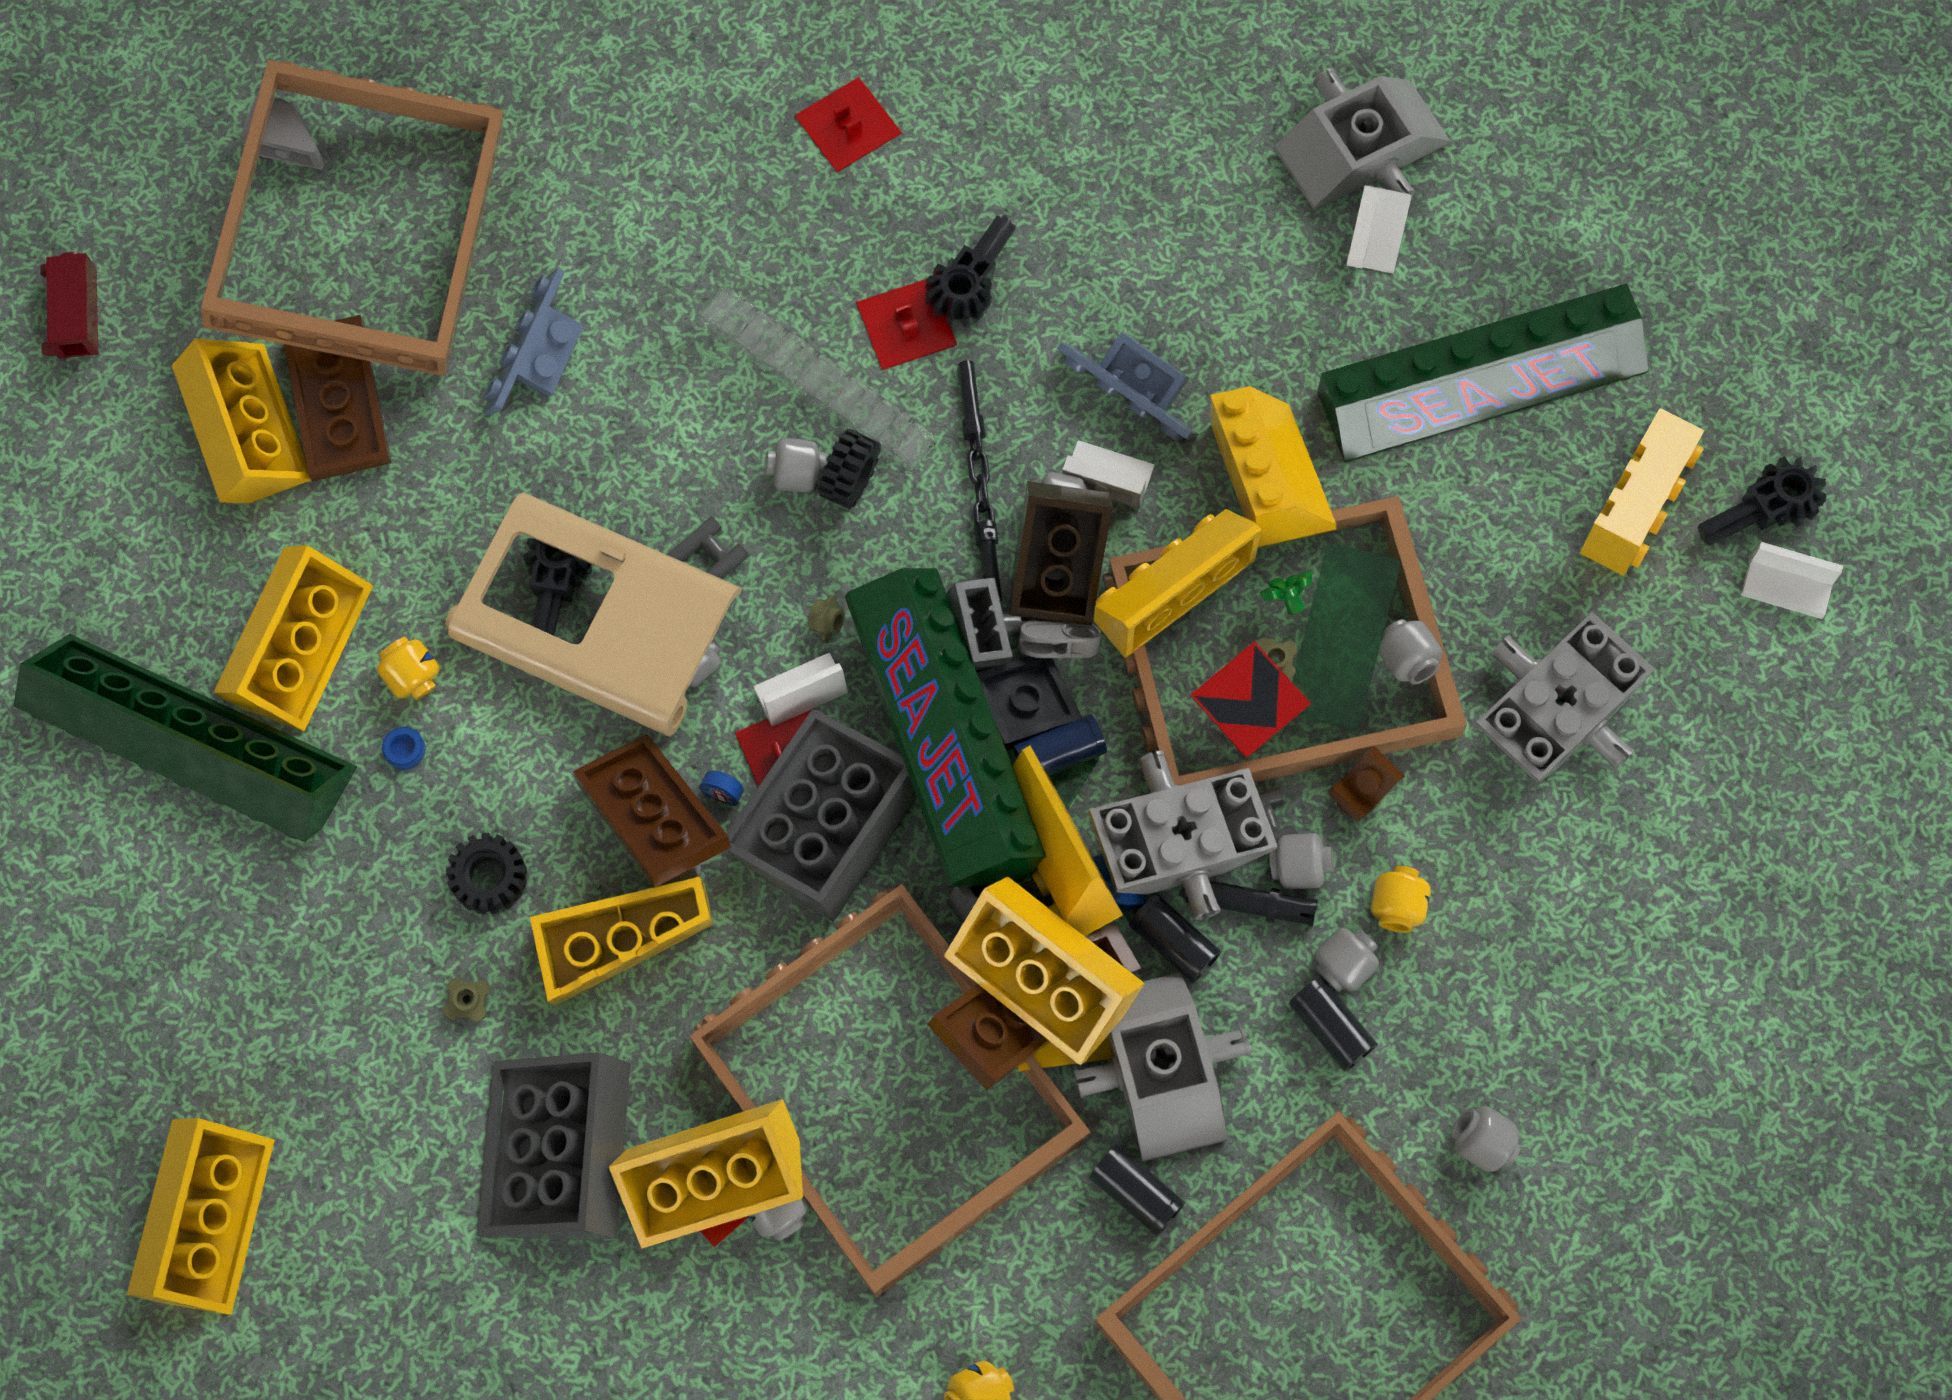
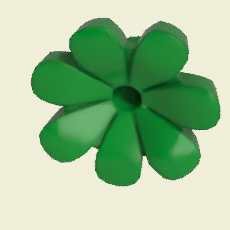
M1311 570L1286 578V582L1281 578L1268 582L1270 588L1262 590L1260 595L1264 601L1274 599L1284 601L1289 615L1299 613L1304 610L1300 594L1305 587L1312 585Z

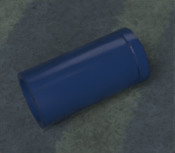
M1092 714L1013 745L1016 759L1022 749L1031 746L1048 777L1107 753L1104 737Z

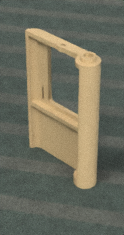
M523 492L511 504L459 604L453 606L446 618V627L448 628L449 637L670 737L677 731L685 716L687 699L684 695L731 602L737 595H740L743 588ZM520 534L527 535L614 574V581L581 643L571 644L483 604L484 595L516 536Z

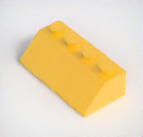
M195 338L172 364V368L219 502L252 503L311 481L307 471L305 455L265 345L261 343Z
M1251 386L1210 395L1211 426L1243 515L1262 529L1258 547L1336 530L1335 519L1290 405Z
M1227 509L1216 517L1212 514L1206 516L1195 526L1194 533L1182 541L1178 538L1167 545L1161 553V558L1151 565L1143 563L1130 574L1128 578L1130 581L1119 589L1111 587L1101 594L1096 600L1094 622L1120 653L1127 658L1255 562L1262 529L1255 522Z
M308 545L284 547L213 693L243 710L304 732L374 585Z
M1031 746L1022 749L1012 767L1046 857L1037 866L1038 871L1032 873V876L1044 897L1051 893L1055 903L1049 906V909L1082 935L1086 936L1123 916L1059 794Z
M1009 877L984 888L943 956L1079 1065H1082L1122 1020L1145 984Z
M783 1099L628 1148L609 1166L641 1249L801 1200L803 1197L800 1140Z
M200 1118L172 1119L127 1291L128 1296L163 1304L232 1315L275 1142L274 1139Z

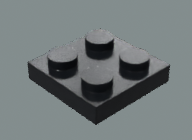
M1026 656L977 673L1006 751L1013 749L1015 744L1082 718L1052 658Z

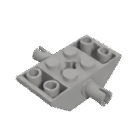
M1334 68L1327 69L1329 77L1322 71L1316 76L1313 84L1318 88L1326 103L1313 108L1275 145L1274 149L1312 209L1316 210L1373 181H1379L1383 189L1411 194L1412 199L1415 195V190L1411 187L1400 168L1449 145L1450 139L1411 81L1379 76L1348 91Z
M1593 612L1542 660L1540 658L1535 660L1510 635L1504 638V643L1500 642L1492 651L1491 656L1501 662L1518 680L1517 684L1488 710L1475 725L1537 783L1555 772L1582 745L1587 746L1589 744L1613 766L1614 770H1617L1622 765L1621 763H1624L1635 750L1632 747L1630 748L1606 725L1608 720L1628 701L1653 673L1655 668ZM1556 699H1562L1567 703L1560 706L1556 703Z
M1156 751V757H1153L1152 752L1139 758L1138 763L1142 768L1150 794L1099 806L1088 811L1115 891L1147 895L1183 885L1193 911L1194 920H1202L1204 914L1206 918L1218 914L1221 909L1217 904L1208 878L1230 872L1276 850L1278 847L1251 772L1247 768L1179 786L1174 784L1164 751Z
M1181 972L1143 981L1145 984L1127 1013L1108 1035L1113 1054L1110 1063L1083 1070H1074L1080 1098L1114 1088L1123 1091L1142 1162L1227 1141L1222 1104L1213 1070V1063L1251 1055L1249 1041L1245 1040L1247 1034L1244 1028L1209 1038L1203 1034L1195 1003ZM1156 1055H1162L1165 1061H1173L1169 1065V1069L1162 1070L1160 1067L1153 1065Z

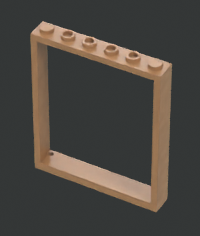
M268 60L201 305L204 328L446 377L502 135L503 110L496 109L486 103L472 104L458 101L448 95L435 96L425 94L406 86L397 88L383 85L369 78L355 79L341 76L331 70L318 71L300 67L289 61L276 62ZM277 89L486 133L437 342L221 298Z
M1399 496L1331 510L1336 522V530L1381 521L1410 621H1422L1442 648V658L1439 661L1440 668L1432 677L1427 679L1439 719L1179 776L1144 644L1127 658L1123 656L1124 666L1127 674L1135 673L1138 687L1132 689V695L1137 713L1145 712L1148 726L1142 727V734L1147 752L1164 751L1165 759L1175 785L1181 786L1249 768L1255 783L1359 760L1374 746L1382 754L1462 737L1467 723ZM1166 546L1109 558L1108 573L1103 574L1105 591L1111 587L1119 589L1128 582L1127 576L1143 563L1151 565L1161 558V553Z
M903 884L894 890L888 887L882 893L876 894L871 899V906L859 915L856 912H852L836 924L835 928L837 931L824 940L821 937L813 939L801 949L800 953L802 956L789 965L783 962L775 966L766 974L765 979L767 981L753 991L750 987L740 991L730 1000L729 1004L731 1006L718 1016L715 1013H711L694 1026L695 1032L689 1036L693 1045L742 1112L756 1107L712 1046L900 911L963 994L977 985L975 981L943 957L949 948L948 943ZM1033 1056L1025 1061L1030 1070L1022 1072L1065 1129L876 1270L872 1269L802 1172L803 1196L876 1298L1090 1139V1130Z
M1338 1111L1095 1319L1094 1324L1157 1400H1186L1120 1319L1333 1137L1343 1146L1496 1321L1493 1326L1409 1400H1432L1522 1318L1516 1312L1519 1306L1511 1298V1295L1502 1287L1497 1290L1485 1277L1488 1274V1270L1473 1253L1470 1252L1466 1255L1454 1242L1458 1237L1448 1223L1441 1218L1435 1220L1424 1208L1427 1205V1201L1418 1189L1412 1184L1405 1186L1394 1174L1397 1168L1388 1155L1380 1149L1375 1152L1364 1140L1367 1134L1363 1127L1357 1124L1353 1117L1348 1116L1345 1118Z

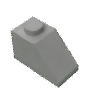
M258 96L254 98L240 135L244 145ZM275 97L259 156L322 170L325 163L294 106L284 99Z

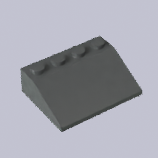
M813 708L726 833L731 848L725 850V852L799 903L834 922L917 799L902 755Z
M600 1052L493 1062L477 1236L557 1240L617 1239L620 1194L609 1166L624 1152L630 1062Z

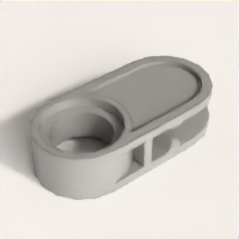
M1062 621L1027 622L1021 626L1019 650L1035 658L1092 657L1099 652L1101 630L1094 624L1084 625Z

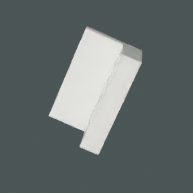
M1368 185L1364 186L1347 266L1361 269L1364 267L1394 274L1411 194Z
M1078 440L1073 455L1067 456L1062 474L1079 476L1084 480L1085 488L1109 492L1111 500L1140 508L1155 464Z
M1761 542L1750 558L1741 596L1822 619L1826 613L1832 585L1842 573L1843 565Z
M830 653L753 686L772 727L848 693L843 669L840 663L835 664Z

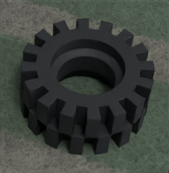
M846 429L845 433L839 436V441L835 442L832 454H829L827 457V465L823 467L821 473L823 476L819 479V496L847 509L854 507L857 504L858 498H861L863 490L867 487L870 477L875 472L873 469L879 460L877 457L881 451V448H879L881 446L880 442L852 429Z
M482 833V839H477L475 835L468 837L470 843L466 846L460 842L456 846L458 850L457 855L450 854L448 861L451 867H446V876L449 879L447 883L457 900L470 911L471 909L475 910L477 914L485 915V912L488 911L492 915L497 914L500 908L505 907L507 910L512 907L511 902L515 898L517 900L520 899L523 895L521 889L522 887L526 888L527 884L525 877L527 867L515 845L511 841L506 842L505 838L496 834L495 838H492L490 833ZM485 860L497 861L503 867L501 881L490 889H480L474 886L471 879L475 866Z

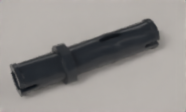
M1209 880L1217 904L1221 909L1266 917V922L1274 923L1275 919L1313 927L1318 899L1312 900L1280 894V889L1271 888V892Z

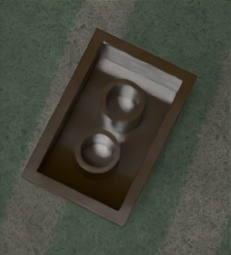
M1027 481L1011 580L1009 613L1011 615L1092 625L1112 512L1109 492Z

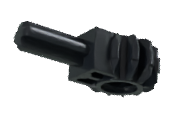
M1006 214L1003 216L997 215L975 248L971 249L964 245L955 259L951 257L948 260L947 267L937 263L933 270V275L926 279L925 284L927 291L925 302L927 306H933L932 314L934 318L946 315L948 326L954 322V319H959L964 327H966L970 322V317L976 320H980L983 317L984 309H988L992 300L991 293L989 292H991V281L996 266L994 260L1016 229V224L1011 220L1010 216ZM951 290H961L966 294L957 295Z
M1783 456L1777 461L1776 466L1769 463V465L1764 467L1762 471L1763 477H1759L1755 484L1748 487L1742 498V503L1700 523L1698 526L1700 538L1708 545H1713L1754 523H1757L1760 529L1764 530L1778 523L1779 527L1785 525L1789 517L1795 527L1803 524L1805 518L1809 520L1814 519L1819 513L1818 507L1823 506L1827 494L1822 492V490L1826 486V479L1814 477L1817 472V465L1806 469L1802 467V457L1797 458L1793 465H1791ZM1782 487L1793 488L1799 496L1792 497L1787 495Z
M528 538L527 545L531 551L524 554V561L527 565L531 566L528 570L531 576L529 586L534 596L538 597L532 626L555 636L562 601L572 602L575 587L580 586L582 583L578 572L591 574L592 567L590 563L570 554L562 561H551L552 555L561 550L534 538Z

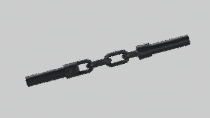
M966 360L960 362L958 368L964 419L962 420L964 440L970 442L971 450L967 454L968 473L971 482L975 484L977 501L973 507L976 545L980 547L983 579H995L1001 602L1002 593L996 545L998 544L997 525L994 509L989 504L987 484L990 480L988 458L982 451V439L986 437L984 419L980 415L974 362ZM981 457L983 474L975 477L973 460L978 461ZM988 510L989 520L980 521L979 512L984 513Z

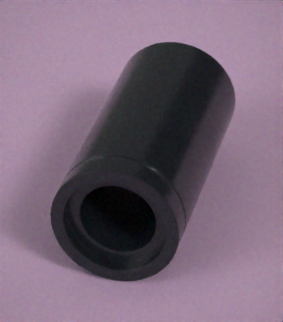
M1158 894L1153 895L1137 911L1129 923V927L1192 983H1195L1202 976L1200 972L1206 965L1210 967L1222 952Z
M1322 976L1309 983L1288 1003L1344 1072L1355 1065L1354 1062L1359 1057H1366L1378 1046V1043Z
M1118 1144L1104 1156L1089 1176V1179L1156 1236L1162 1233L1167 1227V1222L1174 1218L1186 1203Z

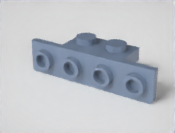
M557 268L546 277L541 275L536 281L530 294L531 297L535 298L530 310L525 309L516 323L515 330L519 332L514 345L510 343L506 347L500 358L499 364L503 366V369L498 379L493 378L484 392L483 399L487 400L483 410L484 414L492 416L503 408L515 380L541 394L550 396L554 393L584 325L550 306L565 273L561 269Z
M1120 333L1100 365L1071 344L1060 343L1057 349L1066 355L1063 360L1065 364L1081 374H1084L1087 369L1098 377L1095 384L1114 397L1118 392L1131 400L1127 407L1141 417L1148 419L1152 415L1163 423L1160 430L1169 437L1180 442L1183 437L1194 441L1199 435L1167 412L1189 380V377L1126 333Z

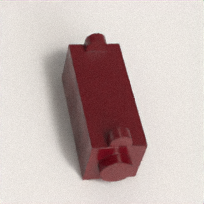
M65 252L60 256L46 257V263L40 266V275L46 278L47 342L41 344V353L46 356H57L58 359L99 354L96 267L86 253Z

